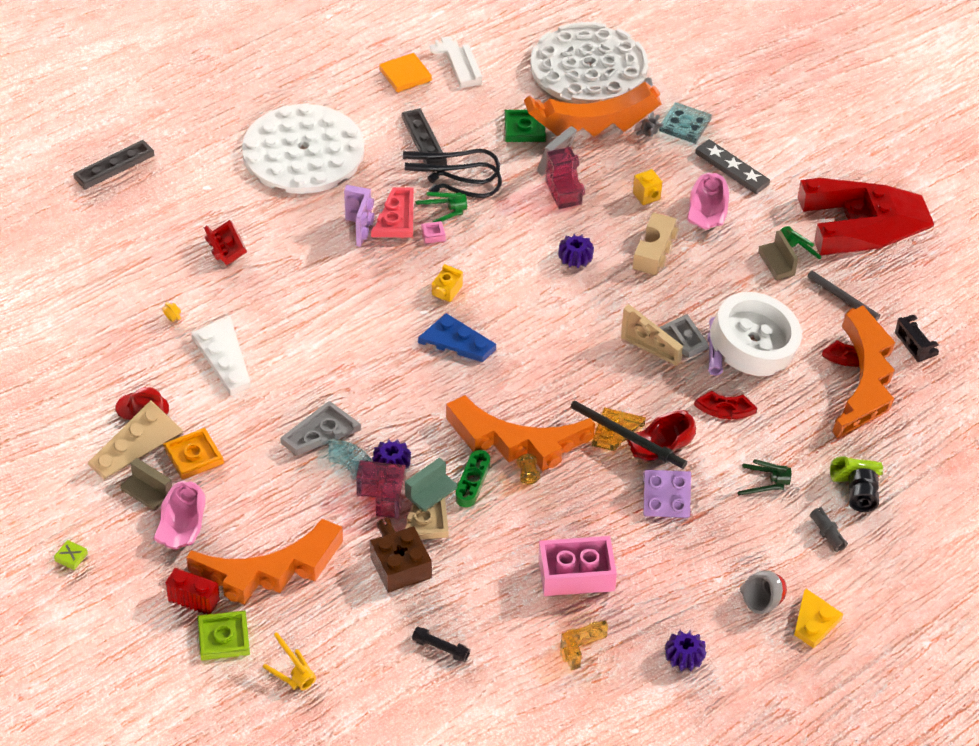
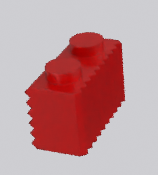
M178 568L173 569L165 582L168 602L172 601L177 603V605L181 604V606L186 608L189 607L190 610H198L199 613L212 614L220 600L219 583Z

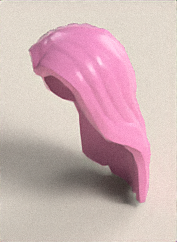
M705 173L698 178L690 193V207L687 220L691 224L705 230L723 225L728 212L729 188L724 177L717 173Z
M180 481L170 489L161 504L160 524L154 536L156 542L165 544L166 547L173 550L191 546L201 530L205 508V494L196 483Z

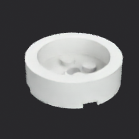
M741 292L728 297L721 304L711 325L710 338L715 351L719 350L725 357L724 361L733 368L750 375L770 376L779 370H785L789 366L800 346L802 330L794 313L782 302L761 293ZM754 335V338L757 340V342L752 341L750 337Z

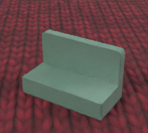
M440 457L405 481V496L423 512L457 489V483L446 475V462Z

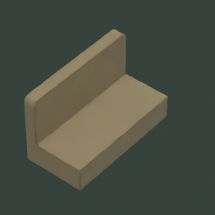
M781 230L776 231L775 241L759 246L758 253L777 281L795 276L798 257Z
M136 458L130 463L132 475L121 485V490L155 511L161 506L172 488V480Z

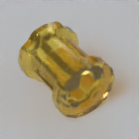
M524 454L517 459V466L521 469L520 481L527 485L536 483L541 476L540 472L536 469L537 458L533 454Z

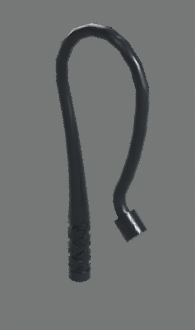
M472 149L460 152L403 151V159L413 160L443 159L474 153H485L494 159L496 168L500 171V162L497 156L486 149ZM439 171L430 174L428 180L434 183L440 175H444L465 183L486 184L495 179L497 175L494 172L487 179L475 180Z
M405 162V171L439 172L483 166L492 169L498 177L496 188L485 194L463 191L443 183L434 184L428 189L429 192H439L440 188H446L469 197L486 198L494 195L502 185L500 171L494 165L486 162L462 165Z

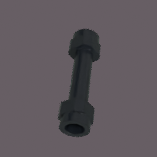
M416 627L412 635V640L416 641V643L423 646L427 643L453 655V659L465 663L470 655L471 649L459 643L456 646L435 637L426 628Z

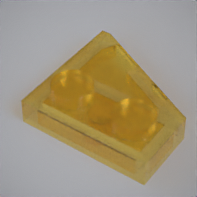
M605 407L602 412L603 416L633 432L638 427L642 428L645 426L646 417ZM598 423L592 440V446L615 451L627 439Z

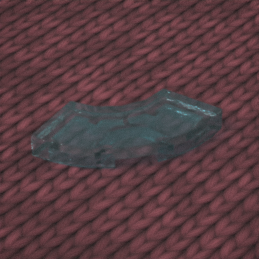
M329 440V462L345 466L351 472L353 479L376 478L374 464L364 450L347 441Z

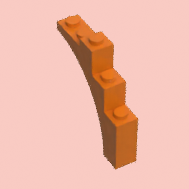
M466 395L446 404V419L473 452L476 450H486L494 445L508 463L528 454L542 472L549 468H554L561 463L562 453H567L574 447L588 443L594 438L595 423L591 418L560 427L537 428L505 422L489 415L477 407Z
M321 519L309 533L297 542L282 550L252 558L226 559L208 556L191 550L186 557L188 571L219 583L218 586H223L225 597L232 602H239L245 605L259 584L267 590L281 593L294 573L298 574L301 578L316 581L342 544L343 527Z

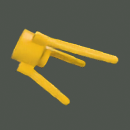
M275 632V638L295 664L290 673L292 679L267 664H263V668L288 683L293 690H296L298 687L301 690L308 689L316 680L314 672L310 669L300 651L295 649V656L281 636Z

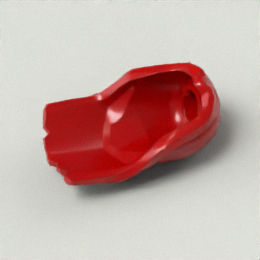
M679 409L656 417L646 429L636 432V434L662 448L667 447L674 452L691 443L696 435V424L694 418L687 411ZM627 439L634 457L644 461L659 459L658 455Z

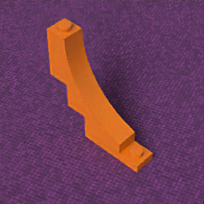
M643 82L620 96L595 103L574 104L548 99L542 103L539 99L535 100L530 95L524 99L528 113L557 137L571 126L577 132L584 128L595 137L612 123L623 132H626L662 105L659 98V90L654 85L651 87L647 82Z
M863 305L857 309L852 308L847 311L841 326L856 350L859 360L860 377L858 388L847 401L843 413L835 420L832 433L837 438L888 412L894 401V397L884 386L890 383L895 369L885 358L891 355L896 342Z

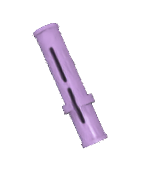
M715 317L709 320L710 329ZM709 332L707 335L709 342L708 371L711 375L716 376L723 372V355L719 350L715 351Z

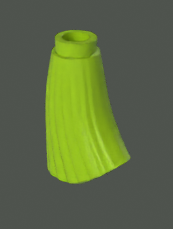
M840 456L831 461L830 477L832 482H847L851 472L862 468L871 469L878 476H882L883 465L882 462Z

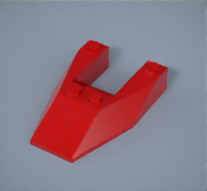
M828 178L800 180L797 198L803 212L843 207L847 220L817 223L814 242L821 256L880 249L934 227V221L923 196L920 194L882 184Z

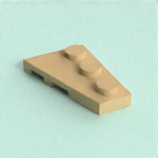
M627 304L623 309L621 339L677 366L682 358L683 346L634 307Z
M445 498L425 512L413 503L407 517L405 529L414 526L421 540L449 538Z

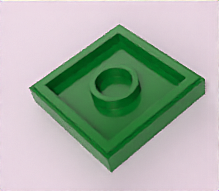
M505 110V142H546L545 126L532 117L527 110Z

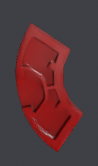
M836 340L822 351L821 356L833 363L849 367H859V360L854 345L844 344Z
M712 390L694 402V406L702 412L722 419L749 417L756 414L758 409L743 394L736 397H725L718 395Z

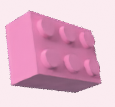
M610 536L539 541L538 560L544 596L615 591L617 573Z

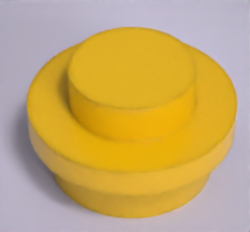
M166 302L162 308L165 316L171 322L180 320L179 314L181 310L174 302L172 304Z

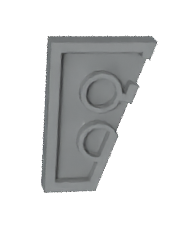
M328 401L283 435L280 440L283 446L297 456L361 430V424L331 401Z

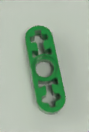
M476 450L469 457L456 489V503L461 507L473 506L478 498L490 468V455L486 451ZM479 460H483L481 461L479 468H477L476 462H479ZM475 475L479 480L471 482L467 480V477ZM467 489H469L470 495H467V497H462L465 496Z

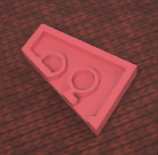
M414 187L392 188L385 202V207L382 213L379 214L375 227L373 226L371 230V237L413 238Z

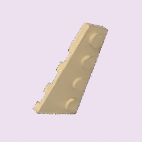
M150 401L88 462V465L103 479H106L127 467L134 459H140L154 449L163 446V443L180 436L184 430L154 402Z

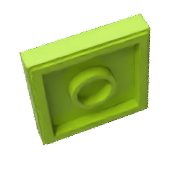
M246 610L197 616L201 661L250 655Z

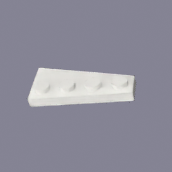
M231 317L191 332L193 341L231 396L251 388Z

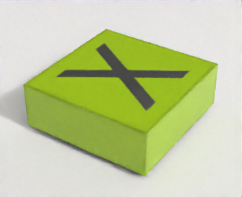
M67 540L54 555V560L75 570L87 556L88 551L86 548Z

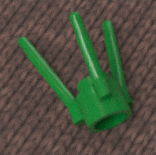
M427 192V196L446 197L448 199L415 201L417 205L448 203L449 210L454 212L433 220V222L445 221L454 216L463 215L462 210H467L466 195L461 193Z
M785 226L781 229L791 247L799 244L816 258H822L821 255L811 248L814 246V243L795 232L790 226Z

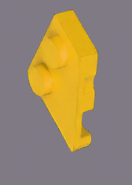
M806 588L803 593L794 635L814 649L842 620L843 613Z

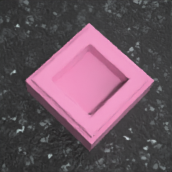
M442 221L421 224L425 244L446 241Z

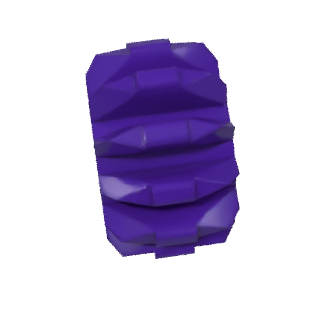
M573 234L572 237L565 236V239L560 241L558 256L562 264H568L569 268L572 266L579 268L580 265L586 267L588 262H591L593 259V244L590 242V238H584L583 234L580 236Z
M388 438L387 443L380 442L378 447H374L372 458L374 467H376L378 473L384 472L385 477L389 474H393L394 477H396L397 473L404 474L411 464L410 449H407L406 443L400 444L398 439L395 442H391Z
M679 630L677 635L671 634L665 644L666 660L671 661L672 667L679 666L680 671L684 668L692 671L694 666L700 668L702 661L706 658L705 641L700 640L699 634L693 636L691 630L687 634Z

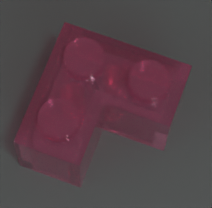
M571 147L547 152L545 182L558 209L581 205L583 195H585L584 185L578 180L577 167H579V158L577 154L574 155Z
M360 460L356 477L357 496L376 498V516L399 519L405 490L406 465Z

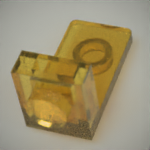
M607 621L592 622L588 626L570 629L561 634L560 654L562 660L568 662L571 670L581 667L582 653L578 646L607 637Z

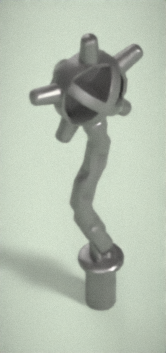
M646 78L644 80V82H647L651 87L653 86L651 78ZM653 111L648 114V118L641 121V130L636 133L637 136L645 134L653 137L658 132V129L664 126L663 123L658 122L660 115L657 114L654 117Z

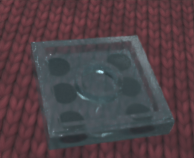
M675 102L662 121L664 126L660 127L659 131L696 144L711 121L712 114Z

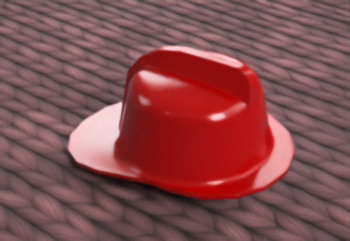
M143 387L134 393L121 397L116 403L115 411L123 419L131 420L150 401L154 402L166 415L169 412V404L155 388Z

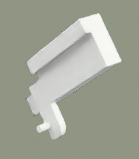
M451 36L441 38L442 43H439V40H435V44L429 45L433 54H447L460 88L482 85V74L469 44L462 45L459 48L457 40L453 41Z

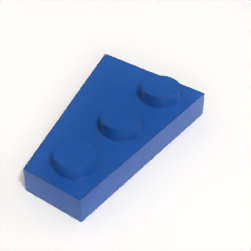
M447 313L418 337L419 344L426 345V343H429L442 351L446 348L456 351L459 356L480 362L485 361L496 351V343Z

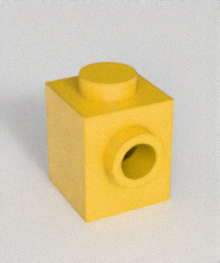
M653 169L634 175L633 194L643 206L661 199L663 181Z

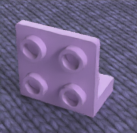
M346 185L344 190L345 220L356 222V245L361 247L363 240L368 238L369 225L372 226L374 222V213L371 212L374 198H371V189Z
M644 470L643 515L649 517L689 518L691 471Z

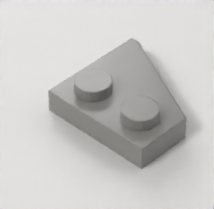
M688 314L659 327L683 346L682 354L689 358L709 349L708 342Z

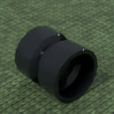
M862 468L850 473L849 506L853 510L870 512L878 507L879 478L875 471Z

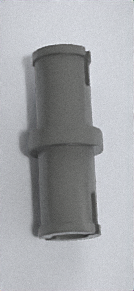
M822 507L814 509L810 513V517L819 527L822 537L827 538L835 552L845 549L848 542L837 530V524L829 519Z

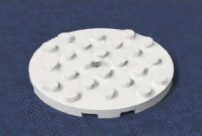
M577 22L559 26L557 31L547 32L539 39V43L533 47L531 53V72L535 81L543 90L560 100L574 104L595 103L620 96L642 84L647 76V54L639 41L635 42L630 38L631 35L619 28L614 30L607 28V24Z
M308 103L282 106L264 114L249 127L242 143L243 160L250 174L258 177L262 184L272 189L278 187L286 189L287 193L295 194L322 192L336 187L338 182L344 179L348 180L355 174L358 165L363 161L364 139L356 123L337 110Z

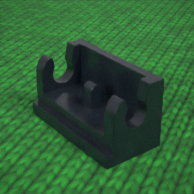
M916 315L900 317L897 320L895 334L916 361L920 362L937 356L939 350L934 348L939 346L937 341L930 342L918 328V324L911 322L918 319Z

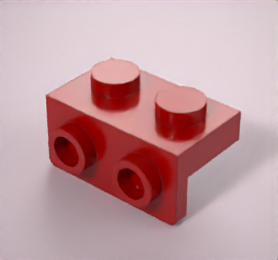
M228 220L213 231L208 225L203 227L207 234L204 237L211 247L213 246L211 252L217 261L221 259L227 266L248 252L231 220Z

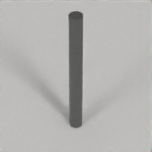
M813 270L809 272V279L855 309L863 305L878 321L880 318L879 313Z

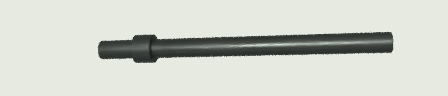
M575 400L572 402L571 409L658 455L660 460L666 463L671 462L682 469L686 467L687 461L673 454L674 452L671 449L658 446Z

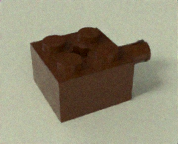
M384 518L386 525L383 519L379 520L376 526L382 537L370 540V558L387 592L389 593L431 579L432 560L415 527L412 526L396 532L389 518Z

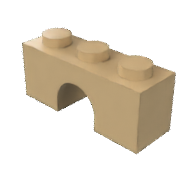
M652 213L646 226L645 241L640 240L634 253V270L657 276L659 269L664 268L667 258L665 255L666 253L670 254L673 245L672 239L676 240L679 228L676 227V218Z

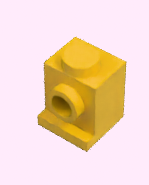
M444 264L441 272L432 282V295L451 302L463 286V271Z

